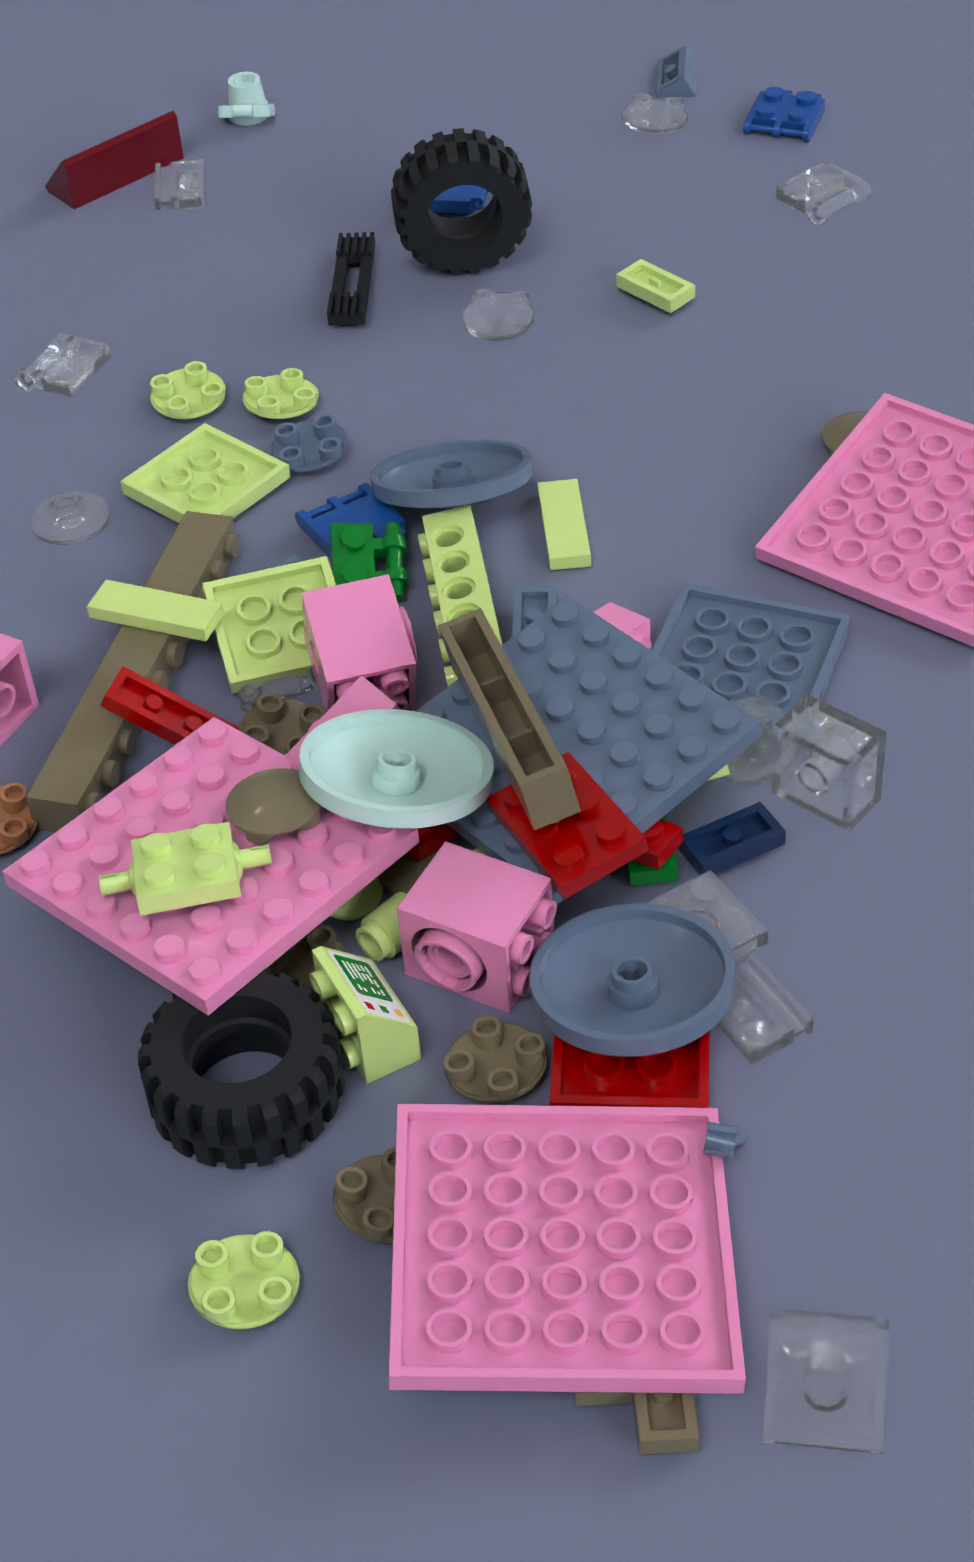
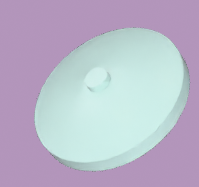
M374 709L344 714L314 728L305 737L300 747L299 779L307 794L327 810L363 824L387 828H423L453 822L478 809L486 801L492 788L494 762L491 752L483 741L468 729L452 721L426 713L398 709Z

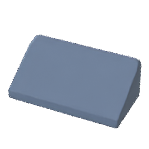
M686 46L679 48L658 61L656 85L658 97H692L696 95L698 64Z

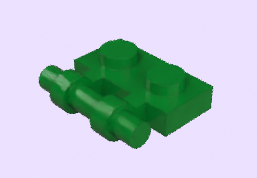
M397 522L387 523L385 525V537L373 538V524L331 523L329 531L331 570L336 585L389 574L397 603L403 602L405 600V588L409 584L408 571L403 568V555L406 554L407 549L406 538L401 534V525ZM374 557L386 558L387 569L385 571H375Z

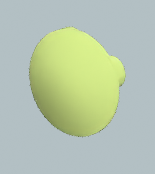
M200 361L189 362L185 365L184 369L175 370L168 374L156 375L150 381V400L152 406L162 415L175 419H192L204 416L218 408L226 395V387L223 380L217 374L208 371L206 364Z
M297 368L284 369L280 375L267 377L252 376L244 382V406L250 412L265 418L286 419L300 416L313 409L319 400V392L316 386L304 379L303 372Z
M262 1231L256 1235H235L219 1241L209 1240L202 1243L195 1252V1262L188 1277V1292L195 1309L208 1321L230 1329L255 1328L275 1320L293 1303L299 1289V1269L292 1254L283 1246L282 1238L277 1233L271 1231Z

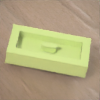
M643 259L638 260L616 274V287L669 313L695 298L694 284Z

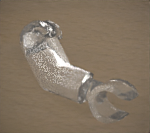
M310 668L307 676L299 678L298 675L269 680L260 686L256 684L244 685L238 694L241 709L247 713L257 705L256 702L259 696L266 693H275L281 696V698L290 699L303 696L302 692L311 690L313 695L320 697L313 668Z

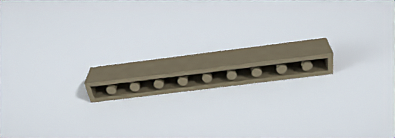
M186 511L144 587L205 599L202 583L226 578L229 565L240 553L241 539L239 534L235 532L233 517ZM122 625L26 796L31 818L38 821L36 830L55 833L65 826L67 822L73 820L109 794L112 788L117 787L121 777V770L126 760L134 755L137 741L143 728L100 706L121 667L124 666L168 689L169 679L175 668L181 666L184 651L191 638Z

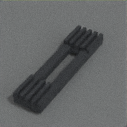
M358 232L354 233V237H351V233H347L344 238L343 233H339L333 284L327 308L328 325L357 326L358 324H365L375 251L374 232H370V237H367L366 232H362V237H359ZM348 266H360L357 291H354L353 296H350V292H346L344 296Z

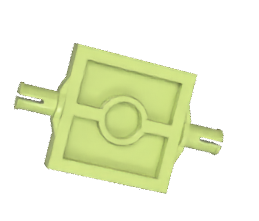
M229 822L201 824L192 829L165 834L153 833L143 838L131 840L133 860L129 865V871L99 875V884L102 896L132 890L137 900L140 916L242 897L239 881L242 877L243 869L268 864L272 865L269 843L239 850L238 845L233 841Z

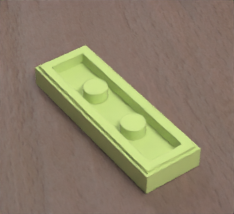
M578 479L537 482L550 570L590 567L591 552Z
M107 579L87 605L89 618L201 641L208 640L224 615L222 602Z

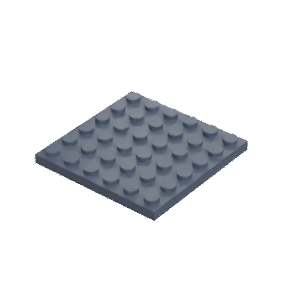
M565 596L502 645L560 755L569 752L642 834L762 735V727L759 720L569 596ZM458 679L416 711L452 721L468 729L483 741L491 752L494 762L492 788L489 796L511 784ZM487 800L467 816L446 823L487 856L543 875L489 810ZM552 886L553 900L559 904L564 899Z

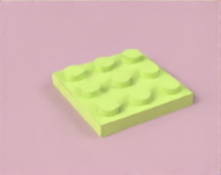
M204 423L125 477L120 483L124 495L177 523L181 522L186 511L231 516L234 519L290 478L289 464Z
M327 556L202 583L205 599L222 602L224 615L215 627L214 632L231 694L314 675L304 638L302 592L336 585Z

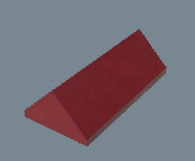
M174 110L61 161L45 185V188L50 194L75 210L184 159L178 120Z

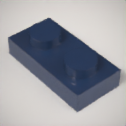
M758 802L683 834V842L678 849L700 877L706 879L785 845L786 831L761 802Z

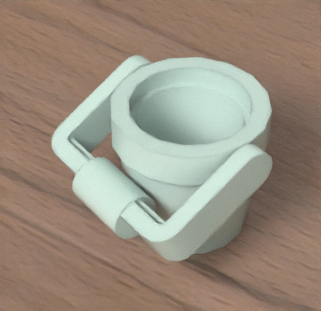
M245 71L229 77V104L218 105L219 118H229L234 124L250 126L259 124L268 117L275 115L274 103L268 104L260 76L257 73Z

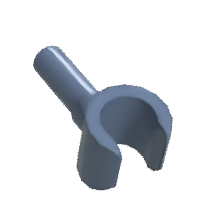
M708 1122L703 1154L733 1159L735 1146L744 1144L746 1136L742 1132H737V1126Z

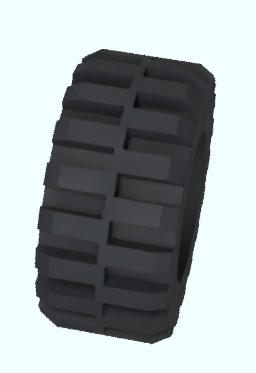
M464 128L453 129L452 134L444 135L443 131L432 134L433 140L426 143L423 139L414 145L415 153L411 154L408 152L400 161L401 168L395 170L392 179L391 200L396 230L400 234L401 243L407 251H412V257L422 264L428 261L429 268L441 272L442 268L448 269L449 274L460 275V271L469 270L470 274L480 272L479 268L487 265L490 269L500 264L499 259L504 256L507 259L516 251L514 244L520 245L527 235L526 228L531 225L532 200L524 167L518 161V156L511 147H505L503 140L495 135H491L489 139L486 138L485 131L473 129L471 134L465 133ZM474 185L484 188L493 194L491 201L482 211L464 219L445 218L429 209L437 196L455 186Z
M265 969L209 1016L174 993L172 994L173 1001L170 1003L164 1001L152 1015L154 1022H149L146 1025L140 1039L142 1046L138 1051V1066L151 1117L155 1121L156 1129L162 1138L172 1142L173 1149L182 1155L190 1158L195 1153L197 1162L216 1167L217 1162L225 1163L228 1169H244V1164L257 1162L258 1167L273 1164L274 1157L285 1154L286 1158L299 1152L302 1149L301 1143L307 1139L309 1142H312L325 1130L323 1121L329 1123L334 1118L339 1108L338 1099L343 1095L345 1082L337 1027L334 1024L333 1014L328 1005L320 1000V995L305 984L300 987L298 979L282 972L279 977L273 976L271 970ZM259 1051L283 1058L269 1072L249 1081L220 1083L202 1077L215 1063L237 1053Z

